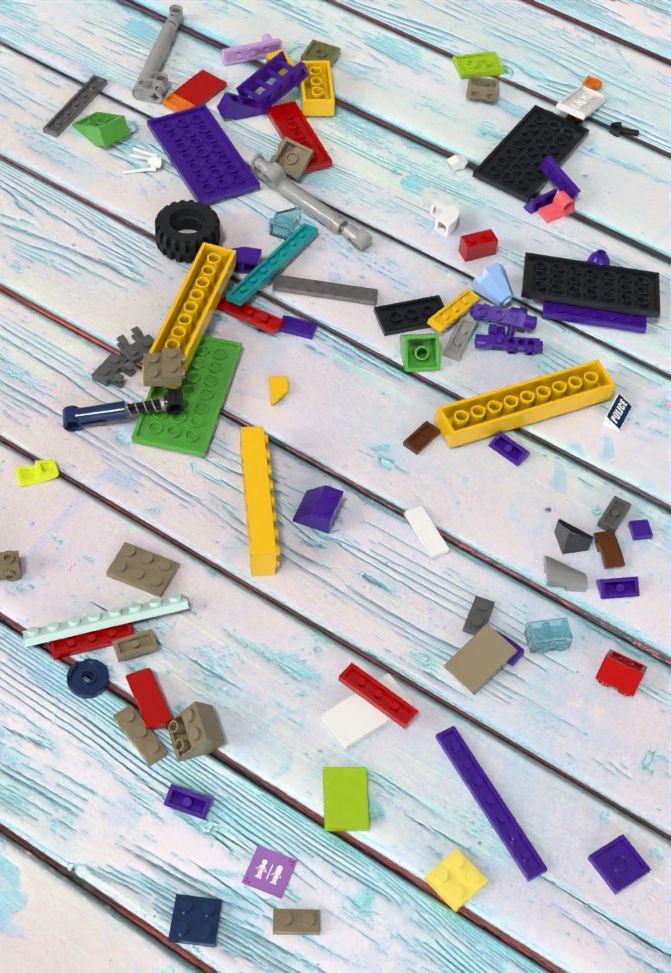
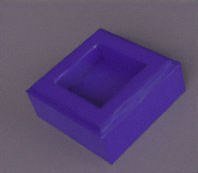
M648 519L629 521L628 527L633 540L652 538L653 534Z

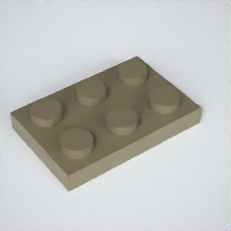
M124 542L106 574L107 577L161 598L178 570L179 563Z

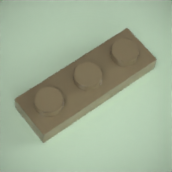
M132 705L113 715V720L149 767L168 755L165 747L151 729H147L144 720Z

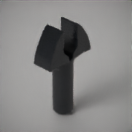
M614 122L610 125L609 133L619 138L620 134L639 135V130L622 127V122Z

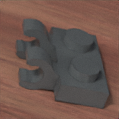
M136 326L131 329L132 333H134L131 337L136 341L130 345L124 335L117 337L119 341L117 346L121 350L120 355L134 364L143 360V353H149L155 341L149 334L144 336L140 328Z
M112 352L92 373V380L106 387L111 383L121 389L125 382L121 381L124 376L120 372L132 377L136 373L133 370L135 364L129 362L127 358Z

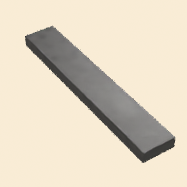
M93 75L43 127V133L58 138L108 84L107 80Z
M275 274L273 291L372 306L376 304L378 289Z

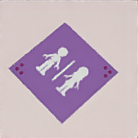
M258 845L242 883L282 899L297 860Z

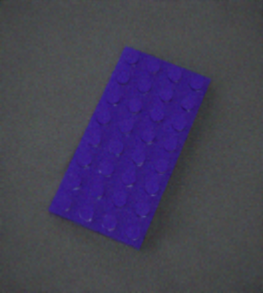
M205 104L147 120L148 128L197 202L200 201L204 205H208L260 189L259 181Z

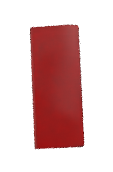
M151 668L127 674L125 677L147 729L166 728L172 721V717Z

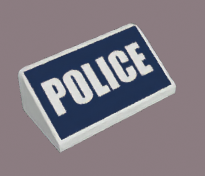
M617 394L603 422L604 426L620 432L633 407L621 394Z

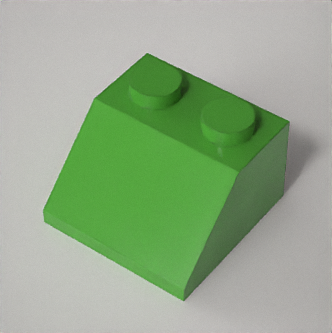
M439 334L400 335V351L404 372L440 370Z

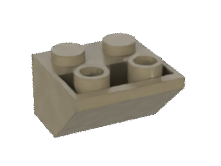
M195 701L176 715L167 725L177 761L209 754L225 742L213 705Z

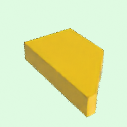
M269 376L271 407L275 406L276 402L288 395L287 376Z

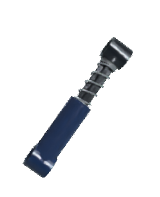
M170 389L165 392L163 397L161 396V398L159 397L156 400H142L138 403L133 401L132 404L119 401L82 408L74 405L67 406L62 410L63 428L66 431L75 432L80 430L82 426L128 419L129 415L133 416L136 413L141 415L142 412L150 413V411L154 410L156 412L161 410L171 415H178L185 408L183 393L179 389Z

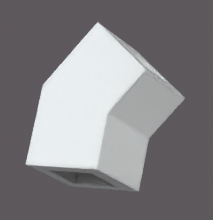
M454 155L447 159L448 166L452 172L458 169L464 170L468 162L464 155Z

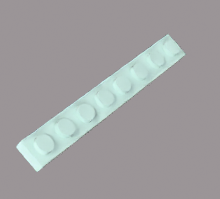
M179 593L171 594L169 597L162 599L153 598L149 602L132 603L124 608L115 607L102 613L93 612L81 618L72 617L64 622H51L47 626L30 627L22 631L26 647L189 609L188 601L184 594Z

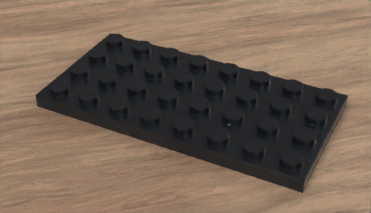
M534 105L473 171L472 177L529 203L549 180L546 174L539 168L544 159L550 155L561 167L588 136L589 129Z
M525 252L521 297L640 315L648 318H659L660 281L658 272L606 264L600 265L593 262Z

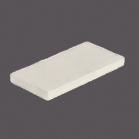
M580 85L560 100L556 108L584 120L604 104L608 96Z
M389 673L377 680L411 706H414L412 700ZM356 693L321 714L323 722L345 749L350 748L392 721V719Z

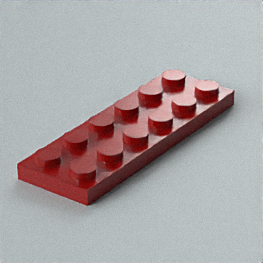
M295 101L271 106L266 110V114L282 140L288 137L314 151V155L303 173L332 166V159Z

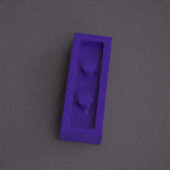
M550 155L546 157L539 168L560 191H565L575 200L581 190Z

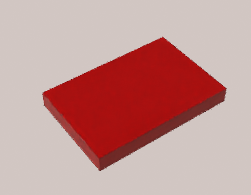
M202 69L173 93L197 107L204 105L226 88L227 82Z

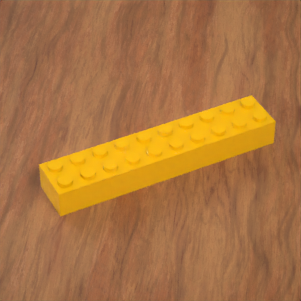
M205 242L202 243L149 353H162V348H181V353H185V364H181V367H185L186 373L235 269L236 250ZM164 386L171 389L179 388V386Z
M597 359L437 407L434 422L438 429L441 430L440 432L449 448H454L496 435L499 431L506 432L610 400L616 385Z

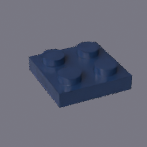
M176 894L168 942L215 948L222 900Z

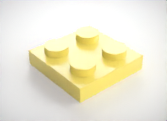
M457 848L424 877V880L455 912L487 885L489 881Z

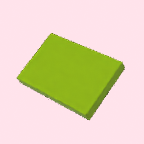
M495 51L452 57V62L461 80L468 79L469 76L487 77L504 75L505 70Z
M323 767L324 831H369L366 767Z

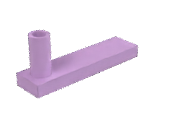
M264 34L262 37L263 41L222 49L223 64L226 66L266 58V54L282 49V41L280 38L272 39L269 34Z

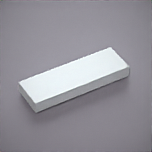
M422 505L405 511V518L431 560L449 553L447 544Z

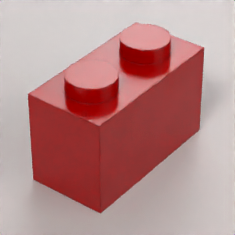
M492 229L464 235L460 238L458 251L465 262L496 254L498 239Z

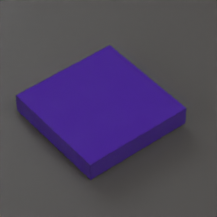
M624 834L595 851L587 858L615 895L651 871L650 867Z

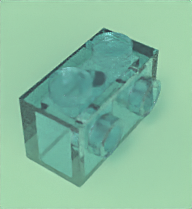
M567 617L527 622L524 632L530 654H544L555 650L565 651L570 648L573 640Z

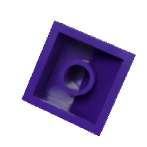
M327 485L307 490L295 513L293 522L329 534L341 509L344 491Z

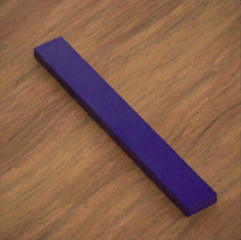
M455 726L436 734V740L526 880L529 882L546 873L548 870Z

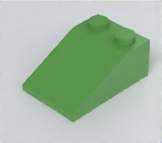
M95 112L72 124L95 145L103 146V148L112 146V143L115 141L124 140L125 136L130 134L124 115Z

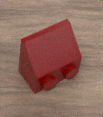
M610 649L605 655L595 678L606 687L613 686L617 688L618 692L622 695L634 696L647 666Z

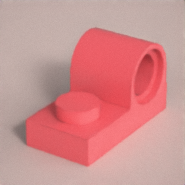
M560 191L555 195L551 204L539 208L538 214L546 223H550L572 214L575 201L565 191Z

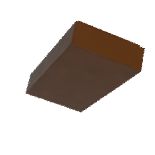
M426 420L403 441V446L418 455L440 435L441 430Z

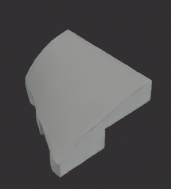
M544 556V572L546 573L547 586L565 587V591L585 592L588 585L585 573L549 556Z

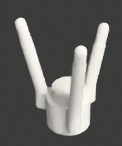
M133 147L134 151L148 155V157L130 154V157L147 160V166L151 167L125 170L122 173L156 172V169H161L162 156Z

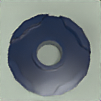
M91 658L84 659L81 662L77 661L68 670V688L79 698L89 699L101 695L109 684V673L106 666L99 660ZM86 675L94 677L89 682L83 681L82 678Z

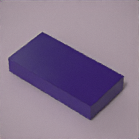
M283 315L284 325L278 330L279 332L313 339L317 323Z

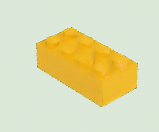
M330 60L301 61L305 63L309 74L307 78L299 83L303 115L334 116L335 98Z

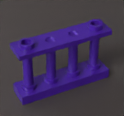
M281 51L236 87V90L240 96L252 97L259 111L264 113L307 78L309 74L305 63L300 61L295 66H292L287 62L284 52ZM283 68L288 70L283 76L278 74ZM274 78L277 81L272 85L266 83L269 79ZM260 87L266 89L260 95L255 92Z

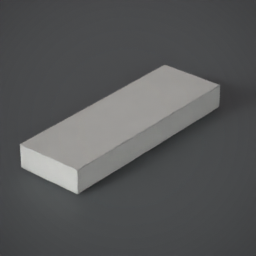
M461 316L442 356L459 361L478 322Z

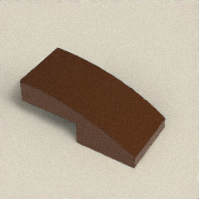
M613 530L593 533L597 552L601 553L604 569L624 566L625 562Z

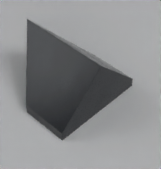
M561 519L557 521L554 533L562 554L588 551L590 549L593 536Z

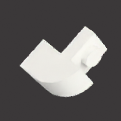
M435 199L431 203L430 215L436 218L434 230L445 237H449L457 228L459 211L453 204L447 207Z

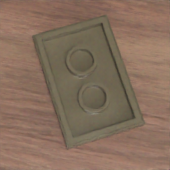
M487 623L444 665V668L475 695L517 653V649Z

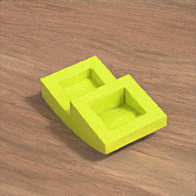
M54 459L37 460L34 466L15 467V476L19 487L42 483L59 476Z

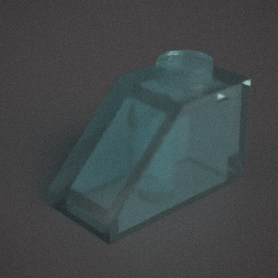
M301 207L276 212L274 217L270 218L268 222V228H270L269 235L286 240L293 234L301 220Z

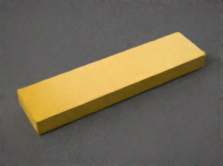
M467 288L429 318L427 324L442 333L467 313L472 305L478 304L481 298Z

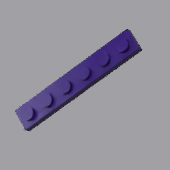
M545 301L542 307V318L645 333L646 316Z

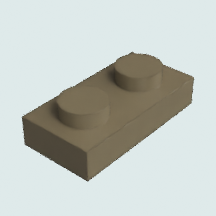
M152 629L112 641L118 662L159 650Z
M273 909V935L319 936L320 910Z

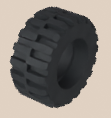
M180 200V202L176 203L175 201L170 205H166L155 218V241L157 248L164 256L167 255V258L175 259L176 262H193L203 242L219 246L220 220L217 213L210 206H205L204 203L200 201L195 202L194 200ZM185 229H191V230H195V231H197V232H195V233H181V232H178V231H180V230H185Z

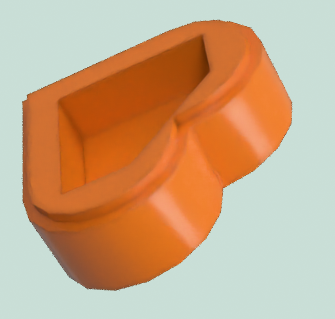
M587 76L583 86L598 91L601 89L602 82L599 79Z

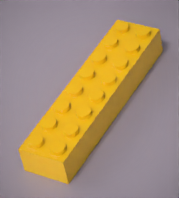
M263 426L240 428V456L251 577L275 575V567H279L278 556H280L279 544H277L278 529L275 527L276 511L273 508L275 507L274 495H272L273 481L270 478L271 464L267 461L270 460V451L265 446L268 445V434H264Z

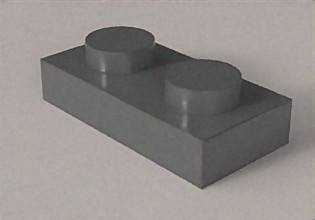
M614 496L599 519L597 526L606 531L613 530L615 534L632 504Z
M475 596L464 624L463 632L475 635L488 623L495 602Z

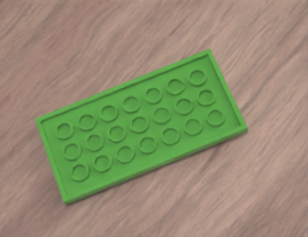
M203 335L185 373V379L182 380V386L178 388L183 393L184 411L178 415H171L161 410L158 412L155 410L150 411V413L142 412L131 437L132 442L205 458L242 351V343ZM151 386L146 401L163 397L165 392L171 388Z

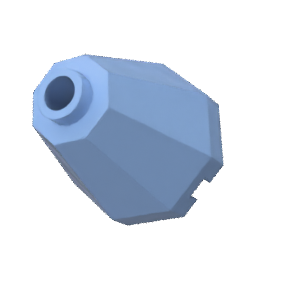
M495 263L482 271L483 275L481 277L477 275L471 285L472 288L497 306L507 307L512 303L514 294L502 264Z

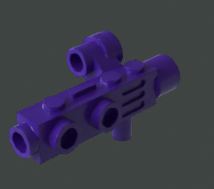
M475 303L470 309V315L474 319L507 325L506 336H513L515 327L535 330L537 324V317L527 315L528 309L524 307H511V309L506 310L502 307H492L489 304Z
M489 324L487 335H475L474 347L507 351L508 354L524 352L525 355H534L538 351L542 352L543 341H540L539 338L505 336V327Z

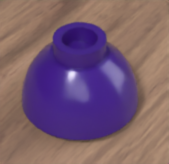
M599 249L588 257L587 262L610 265V258L605 250Z

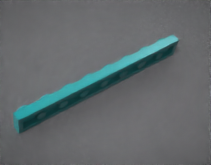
M303 223L226 294V300L242 306L318 235V228Z

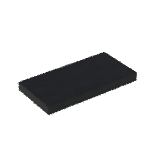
M436 295L374 307L373 312L384 336L431 328L427 324L428 319L445 306L440 296Z

